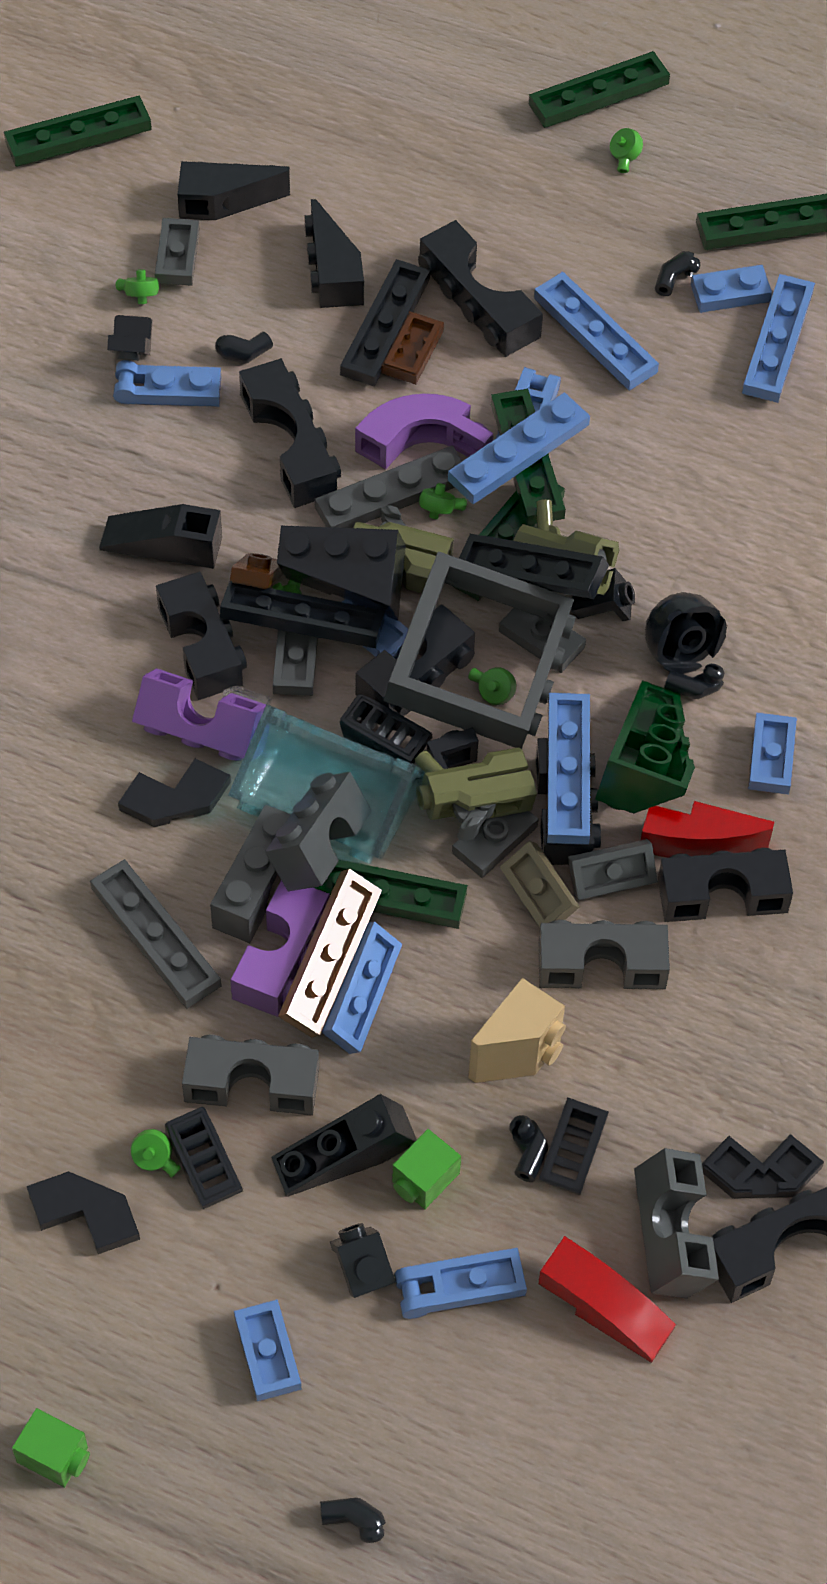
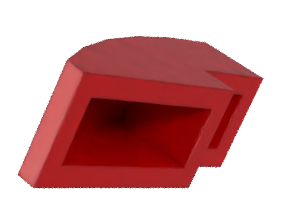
M694 801L690 814L654 806L648 809L641 840L648 839L652 843L654 855L667 858L675 854L701 856L710 855L717 851H729L731 853L751 852L758 848L769 847L775 822Z
M566 1236L563 1237L540 1270L538 1282L540 1286L575 1307L576 1316L650 1363L653 1362L675 1329L676 1324L641 1291L607 1264Z

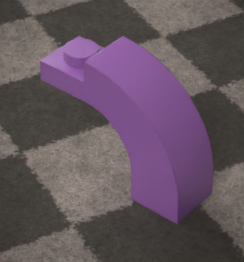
M412 394L395 398L380 405L355 428V452L387 469L405 449L419 443L433 442L446 446L453 445L456 451L466 457H470L493 441V433L483 424L470 420L471 405L461 400L438 394Z

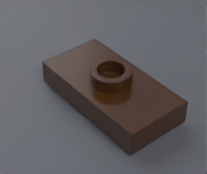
M409 311L382 364V374L416 385L444 331V322Z
M248 553L232 566L230 581L232 583L268 589L283 575V572L277 564V559L264 554Z

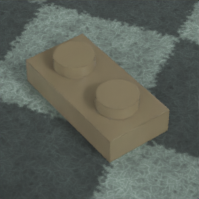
M528 841L500 866V869L539 927L541 923L566 920L580 908L537 843Z

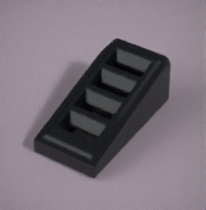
M362 694L356 696L340 718V727L344 740L409 766H413L415 758L423 752L427 742L433 738L432 732ZM377 724L380 725L376 732L372 731ZM393 730L396 731L393 737L388 740L387 738ZM407 736L412 737L405 748L400 747Z
M567 1097L539 1181L581 1195L609 1111ZM572 1117L595 1125L593 1132L570 1125V1118ZM565 1133L588 1140V1147L586 1148L563 1140ZM561 1148L584 1156L582 1164L558 1156L559 1149ZM554 1164L579 1172L577 1179L574 1180L551 1172Z
M199 1107L165 1124V1132L171 1142L172 1149L202 1209L243 1192L239 1179L205 1107ZM206 1143L209 1144V1148L189 1156L188 1151ZM215 1159L217 1160L218 1164L198 1173L196 1172L195 1168ZM224 1174L225 1181L204 1189L203 1183Z

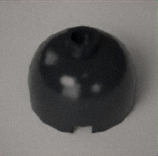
M680 592L664 598L651 610L646 620L645 640L653 657L669 672L674 670L684 674L703 667L696 662L705 659L708 655L713 658L719 652L726 638L727 624L720 611L707 599L698 594Z

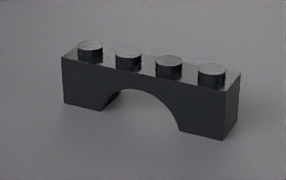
M457 220L420 238L419 266L430 270L431 277L440 285L445 297L452 299L461 308L466 320L474 323L483 332L484 338L490 346L496 347L504 357H507L541 338L543 313L522 290L507 292L492 290L481 285L472 276L471 273L476 268L477 242Z
M282 358L239 371L240 396L253 423L276 425L287 431L294 439L292 446L280 456V479L293 507L297 508L313 503L315 498L336 491L337 479L341 478L340 465L334 455L329 456L326 450L327 440L322 428H315L313 424L312 408L307 399L302 400L299 395L300 387L294 371L288 372Z
M827 1187L815 1193L812 1190L800 1192L789 1201V1205L776 1211L772 1207L761 1210L750 1219V1223L737 1229L733 1225L727 1226L712 1236L719 1276L718 1281L731 1303L771 1284L776 1269L774 1252L786 1239L802 1233H818L827 1236Z

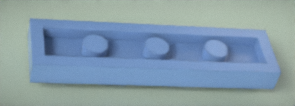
M564 272L535 288L534 299L629 391L658 373L659 363Z
M779 274L744 381L742 394L779 402L813 295L814 282Z
M564 392L448 471V481L474 505L589 426L590 415Z
M549 693L547 843L589 844L590 694Z

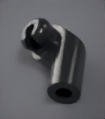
M682 251L662 264L655 285L657 294L661 296L671 295L677 276L682 272L687 276H692L693 273L698 272L701 262L698 258L694 257L693 252Z
M261 332L250 340L234 335H223L215 342V349L218 354L225 359L241 364L251 362L273 347V342L266 332Z
M712 663L707 664L703 673L695 677L670 670L664 688L691 699H700L720 690L724 684L722 679L725 672L721 666Z
M519 1115L511 1121L509 1126L513 1140L522 1153L514 1173L523 1181L534 1182L548 1151V1143L534 1120H531L528 1116Z
M355 1497L320 1501L322 1525L350 1522L359 1528L360 1539L366 1543L378 1542L384 1537L383 1525L386 1521L382 1512L363 1499Z

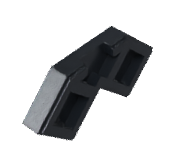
M196 758L175 789L139 772L118 802L119 811L153 827L169 824L170 820L192 814L194 817L209 814L231 783V776Z
M791 1134L763 1163L731 1136H728L702 1163L703 1174L732 1199L786 1198L797 1195L822 1169L824 1161Z
M69 1171L27 1186L41 1231L84 1216L98 1254L140 1240L139 1231L126 1196L122 1193Z

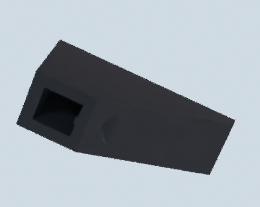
M181 161L177 193L179 219L218 220L290 195V166Z
M311 199V215H304L306 237H313V243H307L308 264L316 265V271H310L311 293L319 294L320 308L364 305V276L361 252L316 199Z
M179 504L108 516L99 549L100 551L214 569L222 541L221 510Z
M379 1094L273 1155L271 1158L285 1194L291 1196L380 1165L409 1149L417 1139L403 1105Z

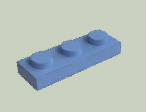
M375 921L367 924L322 1030L325 1036L349 1054L359 1053L363 1048L402 947L401 942Z

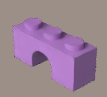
M157 668L143 676L132 722L143 725V729L146 732L159 736L170 734L181 738L183 744L194 748H204L207 746L219 750L218 754L229 760L239 761L242 758L246 759L257 751L268 709L267 704L230 693L218 701L215 716L208 718L197 713L191 704L190 693L193 680Z
M281 880L266 909V922L268 931L284 937L287 942L281 948L273 951H264L250 945L247 946L231 978L233 1000L278 1017L329 900V893L315 888L288 892Z

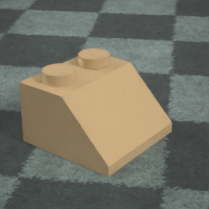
M522 978L471 1040L468 1078L475 1083L532 1076L537 1074L544 1063L548 1066L553 1064L563 1048L560 1040L566 1028V1025L563 1024L565 1005Z

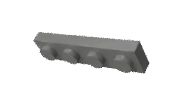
M452 445L315 498V509L326 527L353 528L356 522L366 523L381 517V508L391 505L399 510L419 502L423 489H435L437 483L446 485L445 491L455 488L448 481V471L461 463L462 460Z
M125 859L90 880L93 892L186 1009L222 987L221 978Z

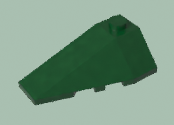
M642 680L607 762L595 800L606 803L613 809L625 810L634 814L685 795L695 766L693 759H689L690 741L689 737L684 735L685 717L679 693Z

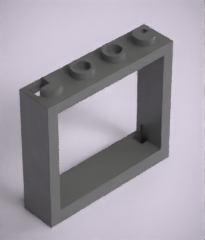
M438 551L391 674L383 701L464 730L473 727L478 735L522 749L527 734L535 736L542 715L535 711L538 702L547 703L554 681L547 679L550 669L558 671L565 649L558 647L561 637L569 639L575 623L576 616L569 614L574 599ZM444 584L553 621L521 716L410 678Z

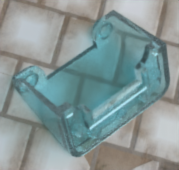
M266 704L228 796L239 800L237 809L256 817L260 815L265 804L292 814L293 807L302 800L311 787L310 783L317 776L328 772L334 775L350 771L372 812L356 836L335 839V841L351 847L348 853L349 856L371 864L374 857L382 860L416 797V787L422 784L425 772L412 763L399 758L395 760L390 755L348 740Z

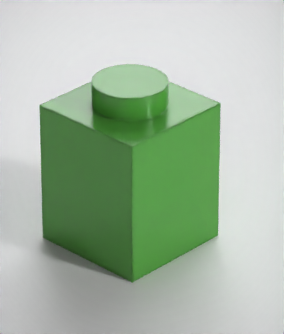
M427 1129L393 1164L392 1183H394L395 1191L405 1201L409 1203L415 1201L422 1208L426 1209L460 1174L461 1155L431 1130Z
M38 1408L35 1409L12 1447L18 1464L64 1488L71 1476L78 1477L81 1474L90 1456V1452L87 1451L88 1445L84 1432Z

